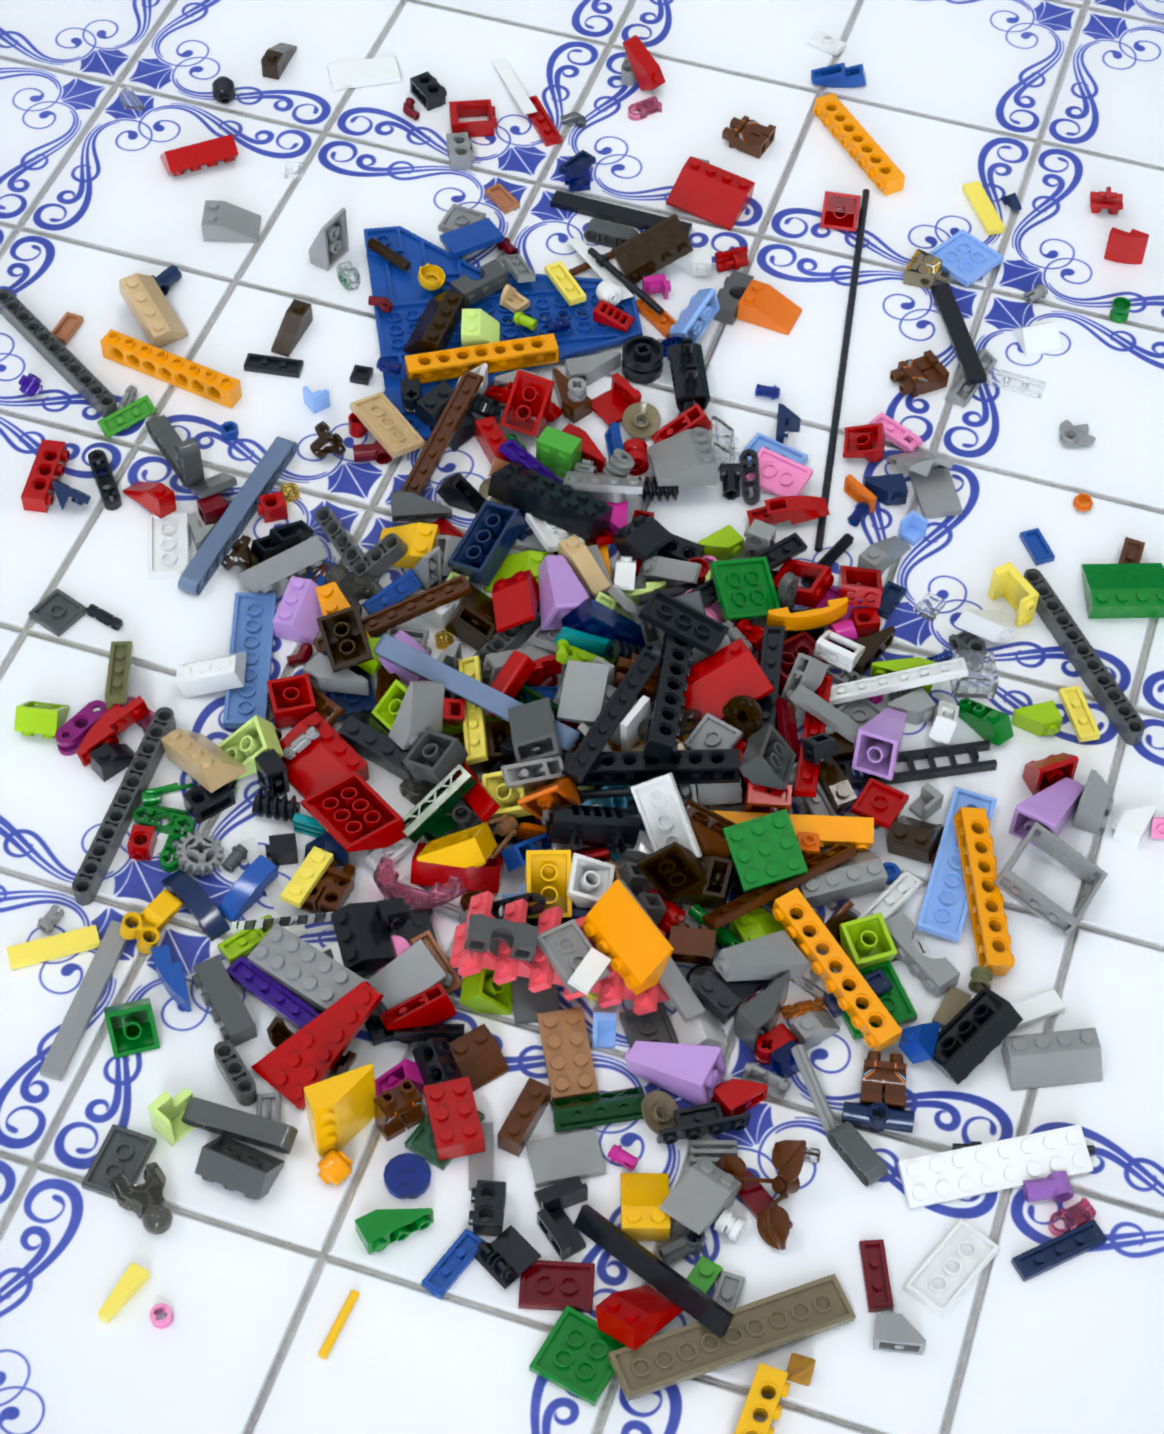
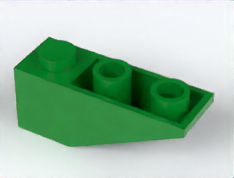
M969 698L962 699L956 704L960 706L958 716L985 741L989 740L990 743L1000 746L1014 736L1008 714Z
M432 1208L376 1209L355 1220L356 1232L368 1254L380 1252L389 1244L395 1241H402L409 1234L417 1230L428 1228L434 1222Z

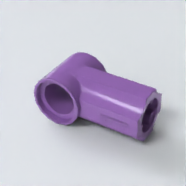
M1056 1171L1045 1178L1023 1181V1196L1027 1203L1053 1199L1054 1202H1065L1074 1196L1066 1171Z

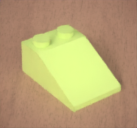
M257 715L217 745L247 769V772L229 783L257 773L255 757L263 752L274 748L280 758L284 756L273 723Z

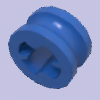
M228 421L221 425L220 429L223 439L231 441L238 437V426L235 422Z

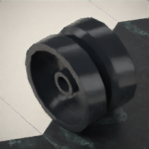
M636 336L627 340L622 347L621 364L622 374L625 378L638 384H648L656 381L663 371L664 351L661 343L648 336Z

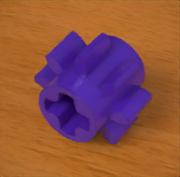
M29 373L28 376L23 374L18 383L21 385L19 390L29 397H32L33 394L38 396L43 387L40 385L42 380L32 373Z

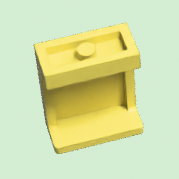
M1011 562L993 569L988 597L992 601L1003 597L1017 612L1015 620L1017 628L1030 624L1034 619L1039 593Z

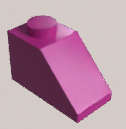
M604 501L607 505L613 507L609 528L607 529L613 536L618 533L621 527L627 526L628 501L620 503Z
M404 1059L375 1080L376 1097H379L382 1092L398 1086L401 1081L407 1078L411 1079L419 1092H421L425 1084L416 1062Z

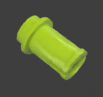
M517 311L513 316L515 325L524 326L531 331H534L538 324V320L525 315L523 311Z

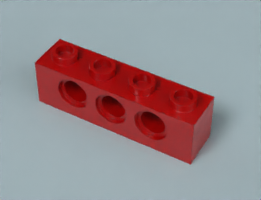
M42 439L21 495L24 510L47 513L49 506L53 504L55 490L52 481L53 479L59 481L60 476L64 475V465L69 461L70 452L67 450L65 442Z

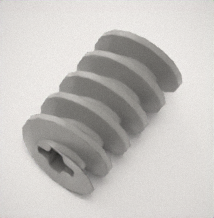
M616 448L600 475L627 478L631 468L634 467V459L628 452Z

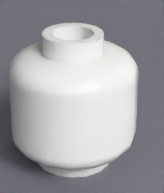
M606 279L598 284L596 296L599 300H604L616 306L622 300L623 291L615 281Z

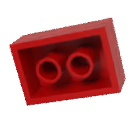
M469 1076L423 1086L424 1099L439 1162L485 1152L484 1136Z

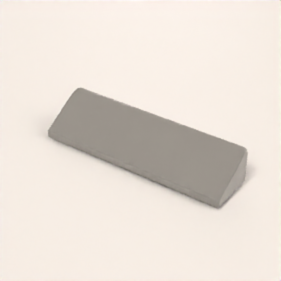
M984 347L977 354L987 376L998 360ZM962 373L945 397V400L964 408L981 383L968 385Z

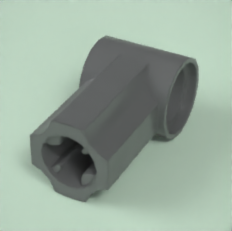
M686 1227L683 1233L657 1246L660 1258L669 1266L690 1254H700L705 1248V1232L698 1235ZM697 1237L700 1240L698 1242H691L688 1239Z

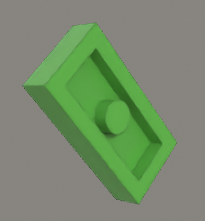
M701 1256L686 1279L707 1295L721 1275L723 1267Z

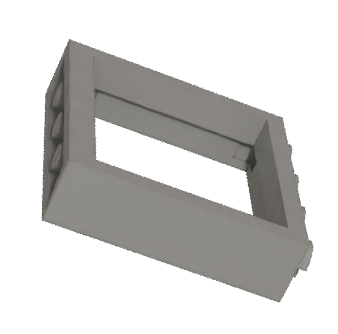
M1035 822L1025 833L993 884L1066 937L1079 923L1108 873L1038 822ZM1029 841L1090 884L1072 915L1011 871Z

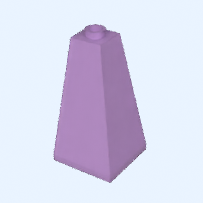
M547 555L538 567L542 631L562 629L563 626L579 628L592 608L593 602L564 555Z
M886 708L858 729L852 769L890 781L893 780L907 713Z
M1065 777L1017 804L1009 833L1022 839L1028 829L1035 822H1038L1058 837L1079 805L1085 786L1078 781Z
M635 1041L632 1048H629L625 1055L629 1072L695 1105L711 1103L714 1088L722 1082L727 1073L722 1049L717 1046Z

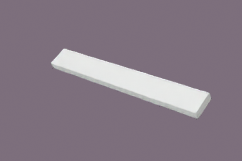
M964 657L832 685L830 704L837 705L969 676Z

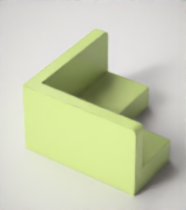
M184 1088L173 1099L165 1091L148 1105L153 1129L171 1146L176 1144L194 1128L181 1121L190 1097H193L192 1092L187 1088Z

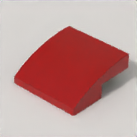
M1112 227L1104 259L1123 264H1142L1149 234L1135 229L1128 233Z

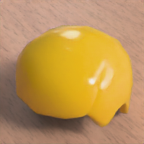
M429 263L423 267L420 266L418 281L423 288L434 291L445 284L446 275L442 268Z

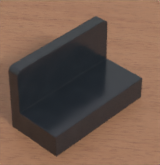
M579 1176L535 1191L534 1197L540 1210L546 1208L548 1213L551 1214L560 1208L565 1209L587 1201L588 1187L586 1183L582 1184Z
M546 1208L537 1212L538 1226L562 1261L586 1248L585 1241L562 1208L551 1214L548 1213Z

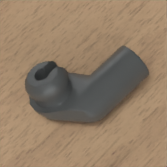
M577 112L560 116L563 125L573 122L579 128L586 126V118Z

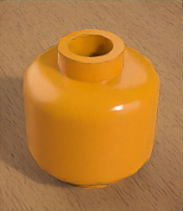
M331 1150L317 1163L320 1170L317 1175L326 1185L331 1182L333 1185L338 1186L352 1173L351 1165L353 1163L341 1150L338 1152Z

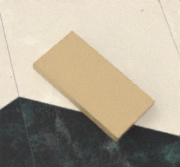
M383 392L350 403L349 408L393 459L425 446L426 441Z

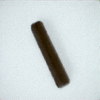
M371 238L368 240L367 246L403 271L411 268L410 261L377 239Z

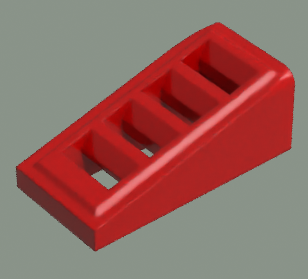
M600 300L593 311V321L624 332H628L635 321L634 317L604 300Z

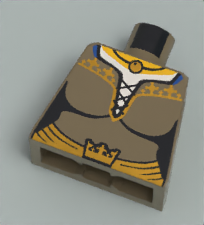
M917 249L905 269L903 284L931 289L930 286H934L937 281L947 283L950 273L942 271V259Z

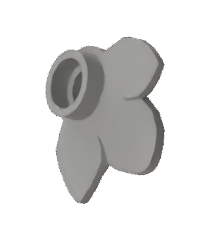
M1065 420L1060 424L1061 434L1059 441L1064 446H1089L1096 440L1095 437L1088 435V424L1073 426L1069 420Z

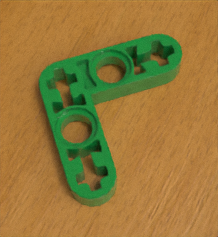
M147 806L135 809L133 812L135 825L155 827L156 832L169 834L160 854L159 862L164 872L171 873L178 870L180 866L178 865L179 859L175 858L176 847L171 846L174 841H180L181 837L186 838L187 832H190L192 835L194 834L195 826L193 819L187 815ZM166 818L170 820L167 825L158 824L161 819ZM171 854H173V861H170Z

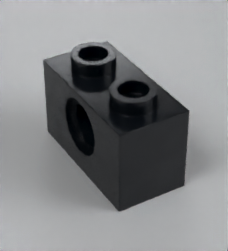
M274 748L255 757L258 784L265 793L268 790L271 791V797L273 798L276 792H279V796L289 792L287 766Z

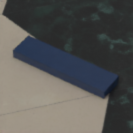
M1093 1219L1012 1258L1011 1263L1023 1282L1106 1243L1107 1238Z

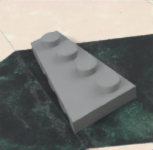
M567 470L563 485H569L576 491L642 495L644 490V481L638 478H620Z

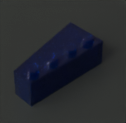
M590 597L561 619L562 628L564 626L603 638H615L618 641L622 640L626 643L629 642L633 645L637 644L640 647H646L639 624Z

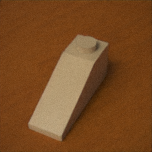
M575 534L558 543V555H564L580 583L593 597L597 596L599 591L603 593L610 589V583L591 552Z

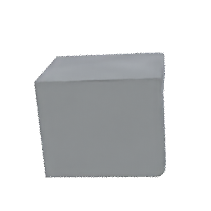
M926 783L922 787L920 797L909 806V810L922 821H926L942 807L944 795L931 784Z

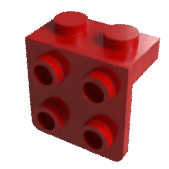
M616 373L612 375L611 390L592 399V411L610 426L612 422H621L627 407L641 402L642 397L640 392L634 389L626 378Z

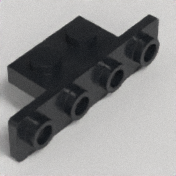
M719 1101L677 1109L673 1111L676 1127L659 1130L657 1143L669 1145L681 1139L694 1140L701 1135L710 1134L714 1136L731 1129L733 1131H740L748 1126L751 1116L748 1112L723 1117Z

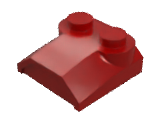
M883 423L844 428L843 458H865L868 462L875 463L884 457L885 433Z

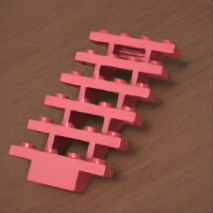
M490 891L471 896L467 922L457 925L455 929L449 963L454 968H458L460 976L464 978L477 974L484 968L494 971L493 982L498 986L517 979V976L529 978L528 989L533 993L552 988V984L564 986L563 997L568 1001L586 996L579 990L572 994L569 993L538 945L536 946L532 964L528 961L509 958V946L502 940H499L497 957L489 950H487V953L464 949L466 926L470 914H482L486 917L495 918L491 915L494 895ZM522 898L505 904L503 919L517 923H526L528 902ZM556 906L539 914L538 934L561 924L563 914L561 908ZM586 916L574 919L584 934L582 925ZM660 929V931L663 933V935H664V937H665V936H666V933L663 932V931ZM585 934L593 948L599 951L591 937ZM611 964L607 966L610 971L609 977L596 982L590 991L599 994L598 1005L603 1009L622 1003V999L634 1001L633 1012L637 1016L657 1011V1004L659 1002L670 1000L659 982L636 996L632 990L626 987L623 978L612 969Z

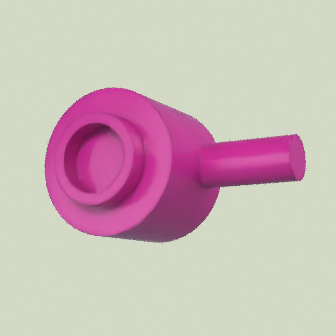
M841 617L835 623L828 625V630L852 641L858 640L855 626L850 619L843 620ZM828 639V641H830V642H832V643H834V644H836V645H838V646H840V647H842V648H846L845 646H843V645H841V644H839V643H837V642H834V641Z

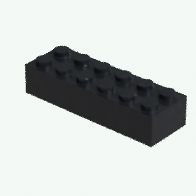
M511 462L491 475L488 490L489 496L569 533L575 534L580 538L590 541L609 528L613 507L607 505L602 500L590 497L587 493L578 492L569 485L558 483L555 479L545 477L535 470L527 469L517 462Z

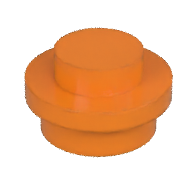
M1081 493L1074 498L1073 506L1078 511L1086 512L1091 510L1093 501L1090 495Z

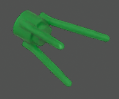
M178 783L142 790L143 806L188 815V811L157 805L162 803L161 794L194 787V784L178 786Z

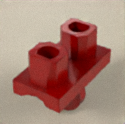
M1106 187L1105 192H1090L1091 212L1100 213L1101 209H1108L1109 214L1117 215L1119 210H1123V194L1111 192V187Z
M746 246L735 247L732 250L716 252L715 262L717 271L739 270L740 267L749 265L747 257L748 248Z
M741 619L739 622L736 621L734 627H737L746 637L745 640L752 644L754 650L760 651L762 649L764 627L751 625L747 619Z

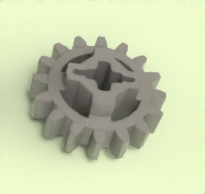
M196 830L195 835L187 832L186 838H180V843H177L175 858L179 859V866L185 865L184 872L192 870L193 876L196 872H200V875L204 876L205 871L212 874L213 868L219 869L220 863L223 862L224 847H221V840L215 841V834L209 837L206 830L203 834Z

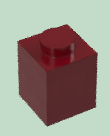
M219 493L197 500L198 514L205 526L216 524L229 506L227 500L222 499Z

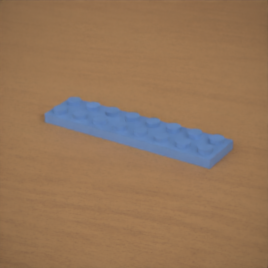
M235 593L229 654L247 653L244 687L226 690L223 728H240L255 715L267 720L269 698L267 681L270 680L274 639L272 621L276 614V593Z

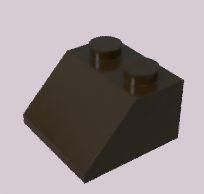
M900 816L893 821L886 838L888 853L930 864L944 827Z

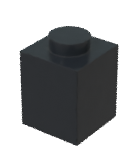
M295 833L269 836L270 845H265L266 856L271 858L273 864L279 866L299 863Z

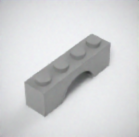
M903 911L885 921L898 952L896 958L899 961H903L910 973L923 983L926 991L938 998L946 993L950 986H957L960 972L946 957L938 959L929 958L915 949L912 940L916 925Z

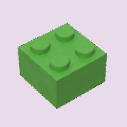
M546 426L536 440V459L556 476L565 477L567 470L574 471L576 463L582 461V439Z

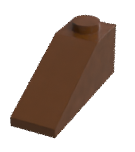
M556 368L552 369L553 387L563 416L572 423H576L591 414L592 399L586 395V398L581 402L571 401L567 396L569 379Z

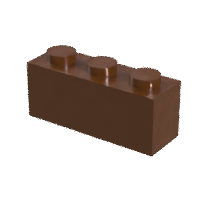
M532 1078L528 1079L498 1132V1148L515 1156H520L526 1142L529 1140L551 1099L550 1086Z

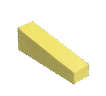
M131 1262L99 1310L98 1316L101 1321L108 1324L148 1281L150 1278L149 1270Z

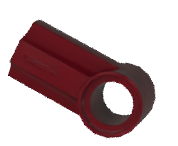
M377 440L374 444L353 445L354 462L375 460L379 464H388L392 460V457Z

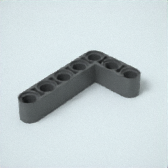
M165 415L147 421L146 428L151 438L183 486L188 488V486L203 481L204 472L201 452L196 439L192 437L182 441Z
M323 506L315 513L317 523L351 572L363 583H372L408 551L407 544L398 535L390 533L364 553L344 523L332 510Z

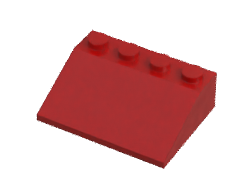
M690 156L683 166L666 204L731 231L752 199L755 182Z
M739 638L715 652L713 657L709 656L691 667L690 674L685 680L688 681V687L685 694L683 693V696H686L683 708L696 726L707 712L724 721L723 707L732 698L747 695L758 701L775 690L742 639Z
M317 711L299 721L279 742L282 750L287 746L290 747V743L302 733L306 734V730L311 726H314L320 733L319 737L315 740L312 739L311 743L300 753L296 752V756L291 760L286 759L284 756L281 758L287 766L288 782L304 799L354 772H357L365 781L369 780L367 762Z
M357 772L301 801V805L347 852L389 847L406 837L403 833V818Z

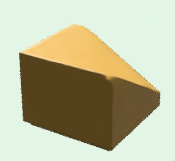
M791 1353L786 1371L788 1373L787 1380L809 1386L816 1360Z

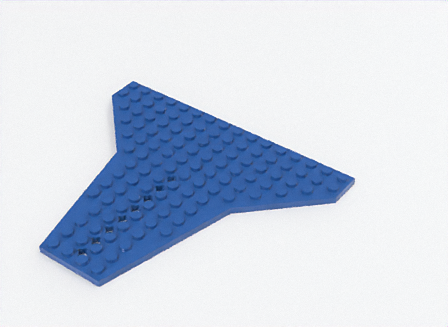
M401 226L364 229L372 296L387 297L393 305L392 310L388 313L383 312L378 306H374L386 397L427 442L433 430H430V427L414 414H408L403 409L400 380L408 379L405 370V356L413 355L405 353L404 348L429 300L446 290L451 291L450 283L464 275L471 280H480V269L460 258L454 259L449 252ZM371 238L377 239L410 261L411 268L403 271L367 246L368 240ZM427 263L439 266L446 275L445 284L434 291L426 290L418 281L419 268ZM508 272L509 285L514 287L519 294L530 300V307L523 312L525 315L538 320L534 331L521 325H515V322H513L514 313L500 305L503 289L465 308L482 309L500 322V341L554 333L559 348V362L624 344L630 338L643 336L635 296L621 300L615 306L635 318L628 332L593 321V311L600 301L596 296V288L603 279L573 277L586 294V301L569 306L547 275L535 274V282L517 283L511 273ZM462 318L446 349L461 347ZM550 364L540 365V366H533V367H527V368H520V369L529 371V370L536 369V368H540V367L547 366V365H550ZM514 370L488 373L487 389L494 384L495 376ZM459 378L444 381L455 390ZM442 381L420 384V398Z

